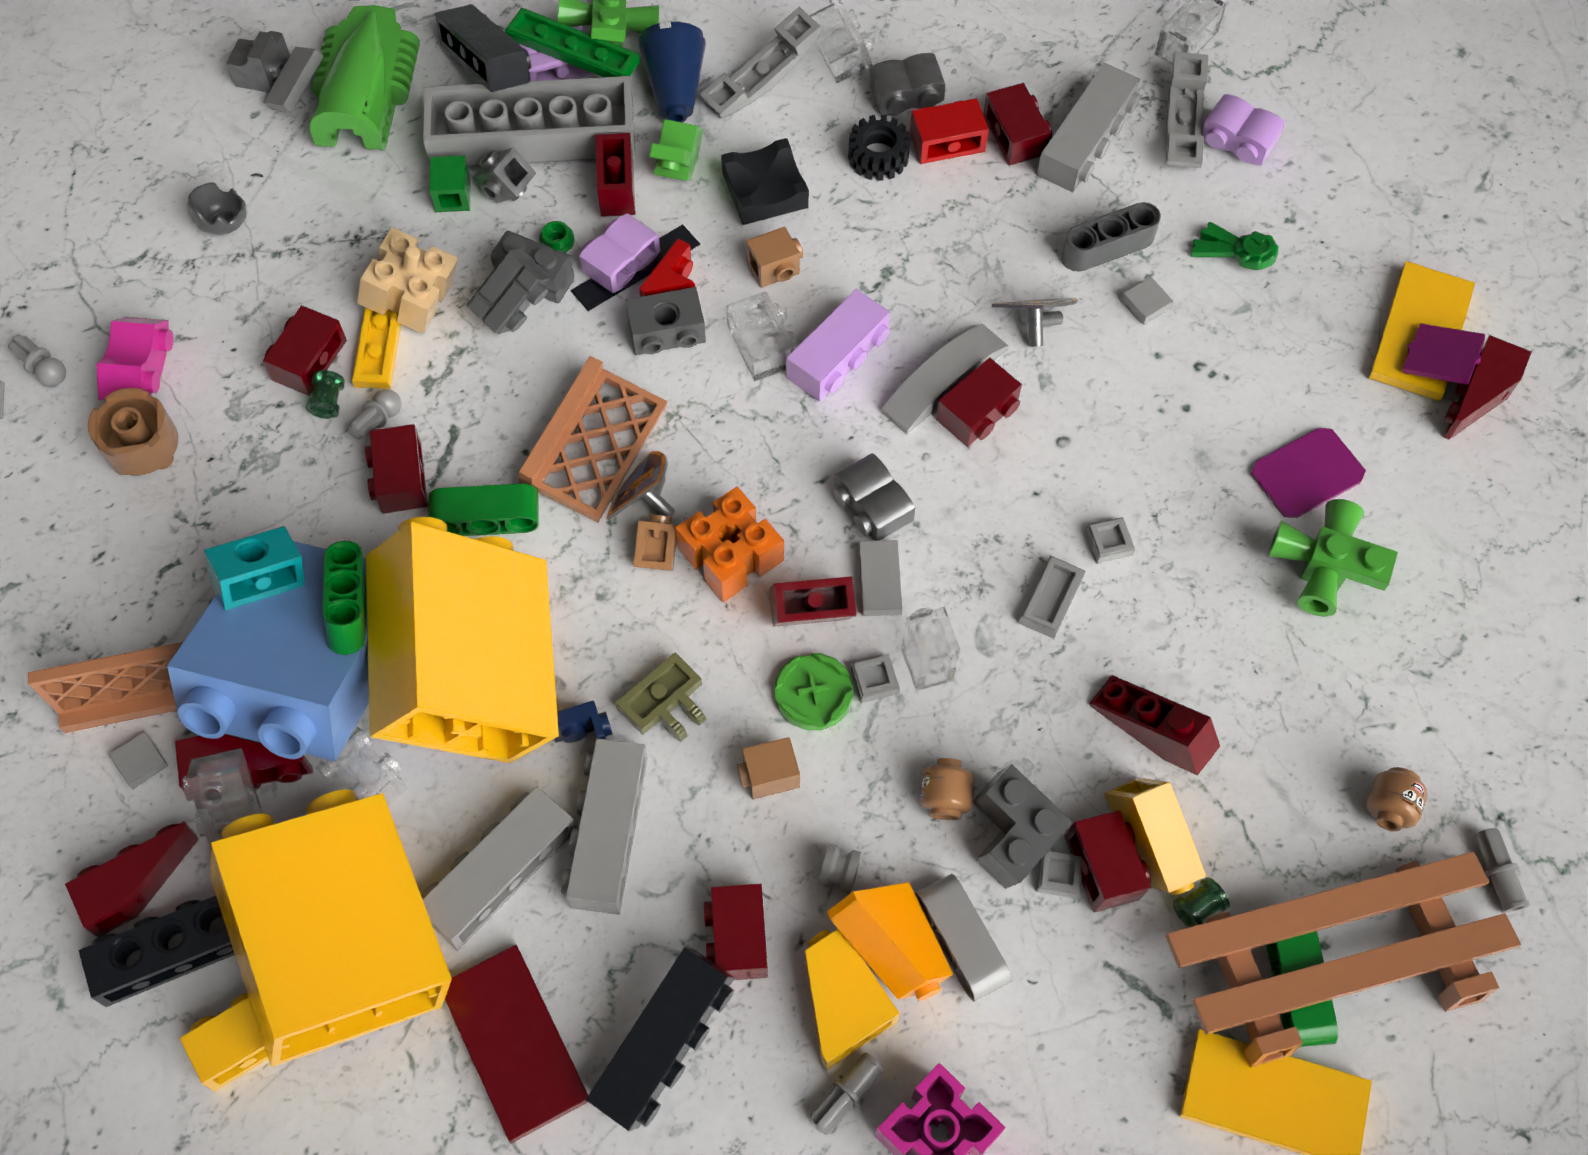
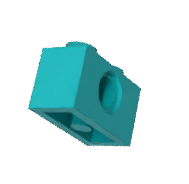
M285 526L204 549L209 580L225 611L306 586L302 556Z

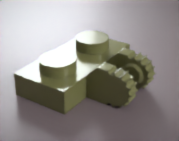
M675 652L615 702L616 708L642 735L661 721L666 730L676 740L682 742L688 736L684 726L670 712L679 705L693 723L700 726L706 721L704 713L689 698L702 685V678Z

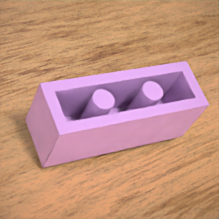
M856 288L786 358V378L819 402L829 392L831 394L836 392L841 386L844 376L851 369H858L865 361L867 353L875 345L879 347L885 342L890 333V311Z

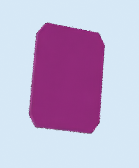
M1317 428L1256 461L1250 475L1283 517L1298 518L1359 485L1366 470L1333 429Z

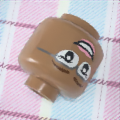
M953 758L937 759V765L926 767L923 770L920 805L929 811V817L941 820H960L961 814L971 810L975 777L971 771L961 767L962 761Z
M1400 767L1390 768L1388 771L1377 774L1373 780L1366 801L1367 811L1376 819L1378 826L1388 831L1396 832L1400 831L1401 828L1416 826L1421 819L1428 797L1427 788L1421 782L1420 777L1413 771Z

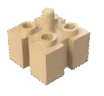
M391 227L379 247L378 260L373 258L360 278L357 304L383 316L387 309L398 314V323L424 334L436 313L438 301L442 303L454 281L458 258L434 246H431L427 252L417 247V238Z

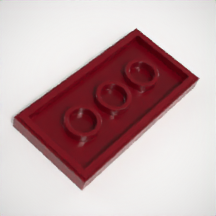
M517 944L452 977L445 1001L511 1144L588 1103L586 1101L588 1093Z

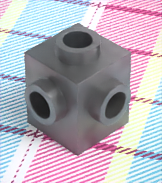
M512 147L498 153L495 151L489 152L479 162L481 169L473 178L481 186V191L485 196L496 203H500L509 199L515 201L521 197L527 190L526 185L535 176L536 172Z

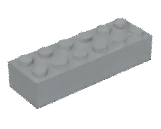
M630 76L529 81L530 83L492 93L483 84L424 87L423 142L429 164L430 157L451 155L465 156L468 166H477L489 152L495 151L498 153L512 147L527 163L596 159L595 135L630 133L633 157H636L634 108Z

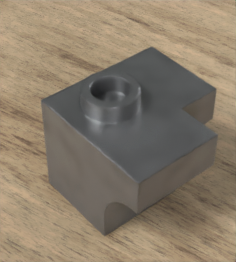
M259 31L255 40L238 38L226 64L236 87L269 93L290 57V53L282 33Z

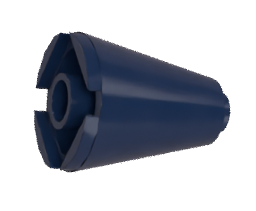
M674 21L671 22L670 28L660 29V23L654 24L645 29L639 36L640 52L659 114L667 120L684 122L693 114L706 47L702 30L690 23Z

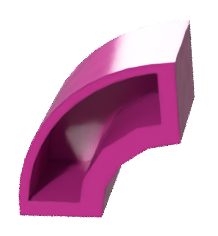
M123 317L111 321L108 348L103 358L97 362L98 400H105L104 398L110 393L125 388H139L147 391L149 395L159 391L160 377L166 353L171 351L173 347V333L169 330V320Z

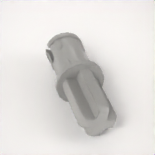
M1489 828L1478 832L1475 835V839L1488 870L1485 874L1487 878H1491L1502 906V912L1510 913L1528 907L1530 905L1529 901L1526 899L1516 874V870L1519 869L1518 864L1512 863L1500 831L1497 828Z
M864 1052L841 1081L835 1080L833 1082L835 1088L810 1115V1121L814 1127L821 1133L829 1135L854 1106L859 1108L862 1104L860 1101L861 1097L877 1078L885 1072L882 1065L870 1054Z

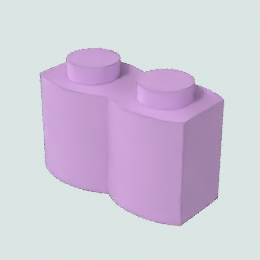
M1224 94L1206 119L1202 136H1204V141L1213 148L1231 151L1245 163L1262 165L1280 139L1285 121L1268 110L1254 108L1247 101L1237 96Z
M628 213L624 214L607 225L604 235L588 241L583 246L579 255L582 272L610 292L615 293L626 286L636 272L644 269L657 257L661 251L659 234Z

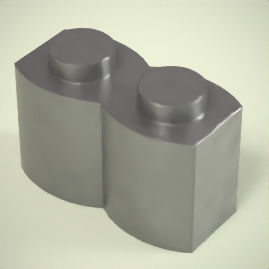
M933 53L916 54L904 60H887L870 67V86L880 114L896 115L911 107H933L944 101L946 84Z
M871 453L835 474L834 497L842 508L848 507L855 514V524L863 535L869 534L873 540L880 541L914 521L915 505L875 454Z

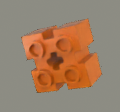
M738 486L713 502V513L705 517L699 511L675 527L679 551L695 570L703 565L705 582L723 603L748 586L747 575L755 571L761 577L784 561V539L766 518L759 523L756 522V507Z

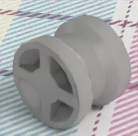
M829 843L820 873L819 884L828 886L831 883L841 886L843 891L851 893L859 867L861 852L852 850L849 853L840 851L837 845Z

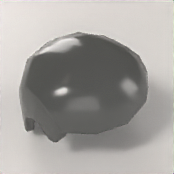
M211 182L196 187L188 195L190 214L197 227L207 233L229 234L237 230L246 219L245 201L237 195L233 188L229 192H224L218 188L216 183Z

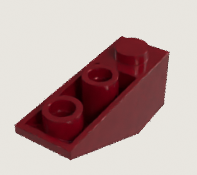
M1489 335L1479 354L1481 355V362L1475 365L1469 384L1458 383L1455 394L1460 395L1458 403L1454 401L1451 403L1445 415L1444 422L1448 423L1449 426L1444 438L1450 440L1507 400L1521 381L1532 351Z
M1111 675L1089 702L1090 707L1164 761L1197 776L1220 747L1211 717Z
M226 734L216 739L195 736L175 741L179 787L191 800L209 801L218 798L221 793L234 790L251 792L259 789L262 784L276 781L292 783L300 780L303 775L314 773L313 767L304 755L297 759L280 757L269 751L262 743Z
M185 821L180 824L165 826L156 833L155 837L140 845L134 844L123 848L117 853L115 858L102 865L87 867L77 874V878L65 883L83 927L96 937H99L137 918L199 840L197 834Z

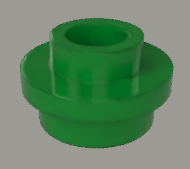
M552 221L543 227L539 235V242L553 248L554 251L559 250L566 253L573 247L575 238L573 231L565 223Z

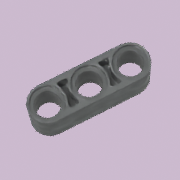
M1136 203L1070 228L1062 253L1063 264L1072 271L1080 272L1149 247L1154 241L1161 214L1159 209L1151 203Z

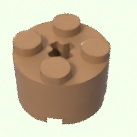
M125 388L114 391L104 398L106 402L98 410L96 408L92 410L88 419L89 435L105 460L117 474L145 475L158 469H166L173 463V455L177 449L179 439L177 429L162 403L157 398L149 395L147 391L139 388Z

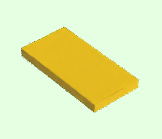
M1406 261L1400 273L1369 379L1440 401L1445 393L1448 381L1403 373V366L1409 353L1408 344L1413 343L1420 323L1462 330L1475 282Z
M1201 1029L1196 1032L1180 1118L1302 1155H1361L1372 1080L1291 1056L1250 1068L1244 1054V1049L1249 1045L1248 1043L1214 1033L1205 1035L1204 1030Z

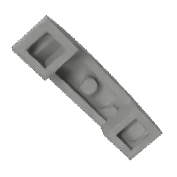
M800 6L774 28L777 36L731 77L724 72L700 93V97L721 118L743 109L767 93L795 67L810 49L822 29Z
M1178 51L1174 53L1166 119L1165 155L1167 165L1202 167L1204 136H1202L1203 101L1208 71V55Z
M983 324L965 331L940 348L919 366L881 408V412L904 433L908 434L933 413L934 405L989 357L995 361L1008 350V345Z

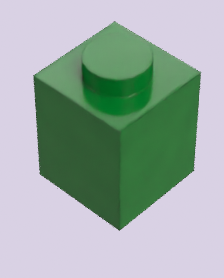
M451 155L430 157L429 191L435 212L470 211L471 177L466 157Z

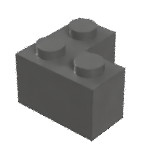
M1011 764L998 772L973 800V804L1001 830L978 856L976 861L1005 889L1017 885L1023 881L1073 822Z

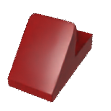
M680 239L674 243L639 288L640 297L695 287V283L687 278L693 268L690 244Z

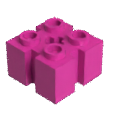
M938 1063L914 1089L911 1098L917 1104L910 1110L902 1102L877 1128L875 1137L893 1155H983L1000 1137L1006 1127L980 1102L971 1110L960 1099L966 1088ZM934 1124L937 1128L940 1124L945 1125L948 1128L945 1136L948 1141L943 1142L940 1139L938 1142L931 1137L932 1129L929 1125Z

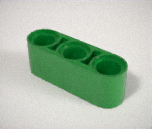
M529 484L438 488L429 493L428 517L442 520L447 525V532L461 536L528 533L536 530L539 526V491L536 487Z
M352 541L335 542L326 549L324 554L323 618L328 648L332 652L341 655L353 654L359 651L365 643L366 580L363 553L361 547Z
M1317 931L1266 945L1272 977L1324 963ZM1332 1000L1280 1014L1284 1030L1296 1026L1303 1042L1300 1047L1336 1044L1338 1026Z

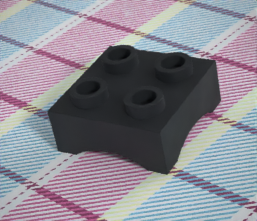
M787 138L776 140L772 144L756 151L745 153L730 152L721 155L722 174L742 225L809 208V189L797 168Z

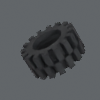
M875 115L869 116V122L864 118L859 120V126L855 124L852 127V133L849 135L848 160H850L852 169L856 167V173L860 176L866 172V179L872 180L873 175H878L877 181H883L884 175H887L889 180L895 178V172L900 175L903 172V168L907 167L911 142L910 133L906 131V126L903 123L897 126L898 119L892 117L889 122L887 121V115H881V120H876ZM881 143L888 145L892 149L886 152H874L868 149L867 146Z

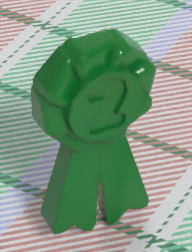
M1208 222L1207 228L1202 229L1200 232L1201 240H1193V249L1191 251L1192 257H1234L1241 267L1262 270L1275 263L1279 246L1271 235H1264L1254 231L1252 234L1237 237L1218 225Z

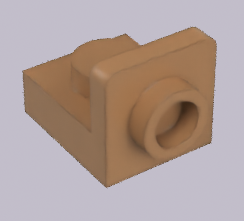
M649 514L648 522L638 521L633 567L673 571L677 540L675 527L678 525L671 524L672 517Z

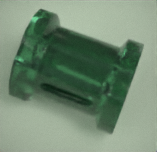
M315 371L311 378V382L314 385L312 396L306 401V410L319 418H335L339 415L340 406L337 402L340 391L345 387V379L333 371Z
M1210 877L1203 878L1199 882L1200 887L1185 898L1177 897L1173 901V908L1177 916L1188 928L1203 924V921L1218 910L1224 912L1230 907V901L1226 893Z

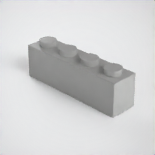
M1103 63L1041 153L1037 176L1071 192L1075 191L1081 181L1087 182L1094 169L1095 163L1093 162L1095 159H1102L1110 144V137L1112 135L1117 136L1120 133L1126 119L1124 116L1127 112L1132 114L1136 109L1141 97L1137 93L1140 78L1107 63Z
M596 738L594 752H587L584 766V775L589 776L587 790H580L577 801V814L582 815L579 829L572 830L569 843V853L574 854L572 868L564 870L561 884V893L566 894L571 909L620 915L648 760L645 744Z
M538 786L530 793L525 792L520 795L512 804L511 812L500 823L494 822L483 832L480 839L481 842L470 853L466 851L458 856L450 867L451 872L440 883H432L421 894L433 928L457 951L571 837L572 830L576 829L573 818Z

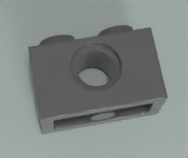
M696 287L625 299L635 355L645 353L656 354L662 350L679 347L690 348L697 344L706 343L705 322Z

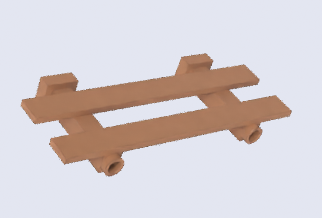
M1475 852L1422 866L1419 861L1410 862L1400 866L1392 874L1231 916L1230 912H1221L1209 917L1204 924L1170 932L1165 936L1178 968L1217 958L1229 989L1194 998L1192 1003L1205 1035L1245 1024L1252 1041L1244 1049V1054L1250 1068L1289 1057L1303 1044L1296 1026L1284 1030L1278 1014L1436 970L1439 971L1446 986V989L1438 995V999L1445 1012L1482 1002L1500 988L1492 971L1479 974L1473 960L1518 948L1522 945L1506 913L1460 926L1455 925L1442 897L1485 886L1489 883ZM1408 907L1421 934L1420 937L1267 979H1262L1250 951L1252 948Z

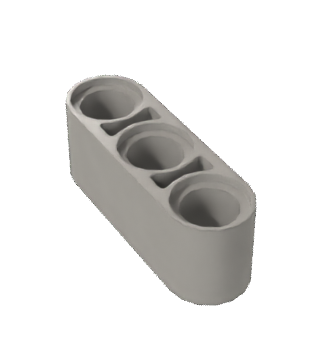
M950 874L915 892L945 957L966 994L973 1002L1012 982V976L1004 958L955 875Z

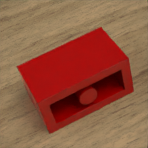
M977 98L912 110L910 136L920 164L986 151L989 129Z

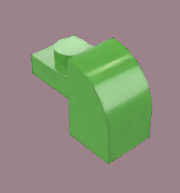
M664 119L660 144L652 143L649 157L656 160L654 175L689 181L698 160L703 129L697 125Z

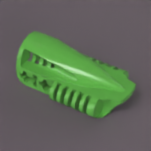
M377 5L354 6L348 17L342 20L339 26H330L326 29L320 52L323 55V59L314 73V80L311 85L312 92L318 97L315 113L310 120V134L315 146L335 147L340 129H352L354 135L362 137L366 149H386L396 105L405 104L408 100L420 47V40L414 33L401 30L400 24L396 22L395 9Z

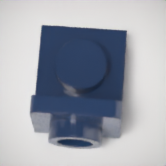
M594 700L557 711L559 736L555 738L556 743L561 741L566 743L576 742L585 738L587 733L595 731L596 738L606 739V736L613 735L606 711L598 714Z

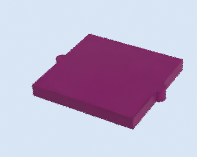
M1420 323L1413 343L1408 344L1409 353L1403 366V373L1468 385L1475 365L1481 362V355L1479 354L1485 341V334Z

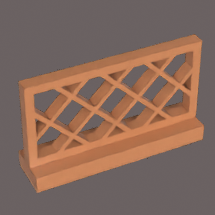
M590 356L519 470L518 484L532 485L538 489L540 494L599 523L665 410L668 401L603 369V362ZM604 383H607L619 389L621 399L603 403L599 391ZM595 399L597 404L591 405ZM644 402L655 409L651 416L635 419L631 404ZM625 406L629 421L610 425L606 410ZM600 412L605 427L585 431L582 423L584 416ZM644 426L640 433L639 427ZM577 427H578L579 433H578V434H574V432L576 431V429H577ZM633 429L636 438L634 445L618 448L613 433ZM608 435L612 450L593 455L588 439ZM583 441L587 456L568 461L564 451L567 444ZM627 455L626 459L623 462L621 456ZM559 457H561L562 462L556 464ZM616 458L619 467L617 474L601 478L596 462ZM590 464L595 479L575 484L571 468ZM565 470L570 486L555 489L544 482L549 474ZM610 484L609 488L606 491L604 485ZM598 487L602 499L595 509L581 502L578 492Z
M183 642L27 672L28 684L59 714V728L64 733L177 711L167 665Z

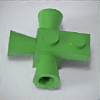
M559 0L557 22L570 27L590 25L591 39L605 40L623 47L626 30L641 34L648 27L659 23V5L626 8V0H592V4L580 0Z
M1333 499L1326 503L1324 527H1321L1315 539L1283 521L1279 522L1273 536L1268 557L1305 562L1300 579L1308 582L1299 596L1297 604L1303 611L1321 617L1334 615L1337 610V592L1346 578L1385 591L1390 583L1398 552L1352 536L1364 516L1363 509L1352 501Z

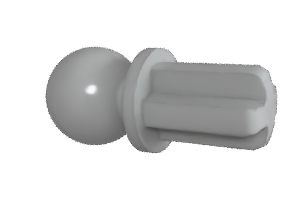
M20 335L14 336L12 342L8 344L10 352L23 362L24 369L28 373H35L36 379L42 385L49 387L57 386L65 379L66 369L63 363L56 358H52L46 348H39L26 336L21 337Z
M390 389L378 391L373 396L372 401H367L362 405L361 413L348 424V431L353 433L354 438L363 439L370 433L369 431L374 430L376 427H384L388 423V418L397 415L401 409L399 395Z

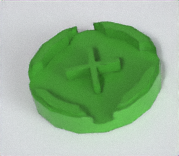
M811 653V656L803 657L800 655L792 658L781 668L775 681V702L780 714L793 726L804 730H824L838 724L847 715L853 701V684L847 668L837 659L822 653Z

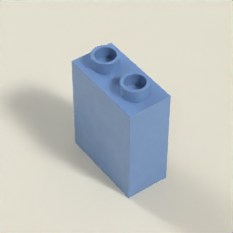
M293 541L302 556L306 586L226 611L216 594L168 663L167 668L179 721L193 733L210 739L220 738L224 734L261 742L272 753L288 759H297L304 754L336 762L369 704L367 589L364 646L359 651L348 655L332 652L327 645L323 618L324 554L326 549ZM363 558L366 580V558Z

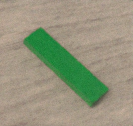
M522 7L505 29V33L511 36L518 44L601 77L631 76L640 63L638 53L605 40L591 39L590 34Z

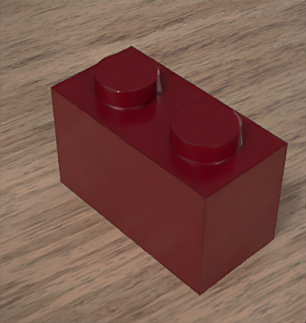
M1024 82L986 93L983 115L1008 165L1041 157V153L1049 143V140L1052 139V128L1049 121L1043 119L1036 97L1033 94L1030 95Z
M630 133L595 135L597 193L601 217L622 216L627 213L629 215H636L634 163Z
M301 305L295 315L287 320L284 331L275 344L270 345L267 349L263 363L272 381L310 396L347 339L339 320Z
M989 357L939 400L936 420L968 447L977 439H985L992 432L998 420L1003 416L1005 418L1010 417L1018 409L1022 384Z
M415 424L369 431L371 445L365 446V457L368 468H373V478H368L367 480L371 501L377 500L383 514L428 507L422 443Z
M852 576L774 583L769 588L773 627L850 620L857 616Z
M1120 810L1075 821L1064 835L1070 852L1076 856H1082L1080 862L1082 884L1094 913L1139 901L1151 888L1149 868L1143 860H1140L1134 846V831L1131 825L1124 821Z
M762 884L711 887L712 901H704L705 927H713L714 942L706 943V958L734 976V980L768 978Z

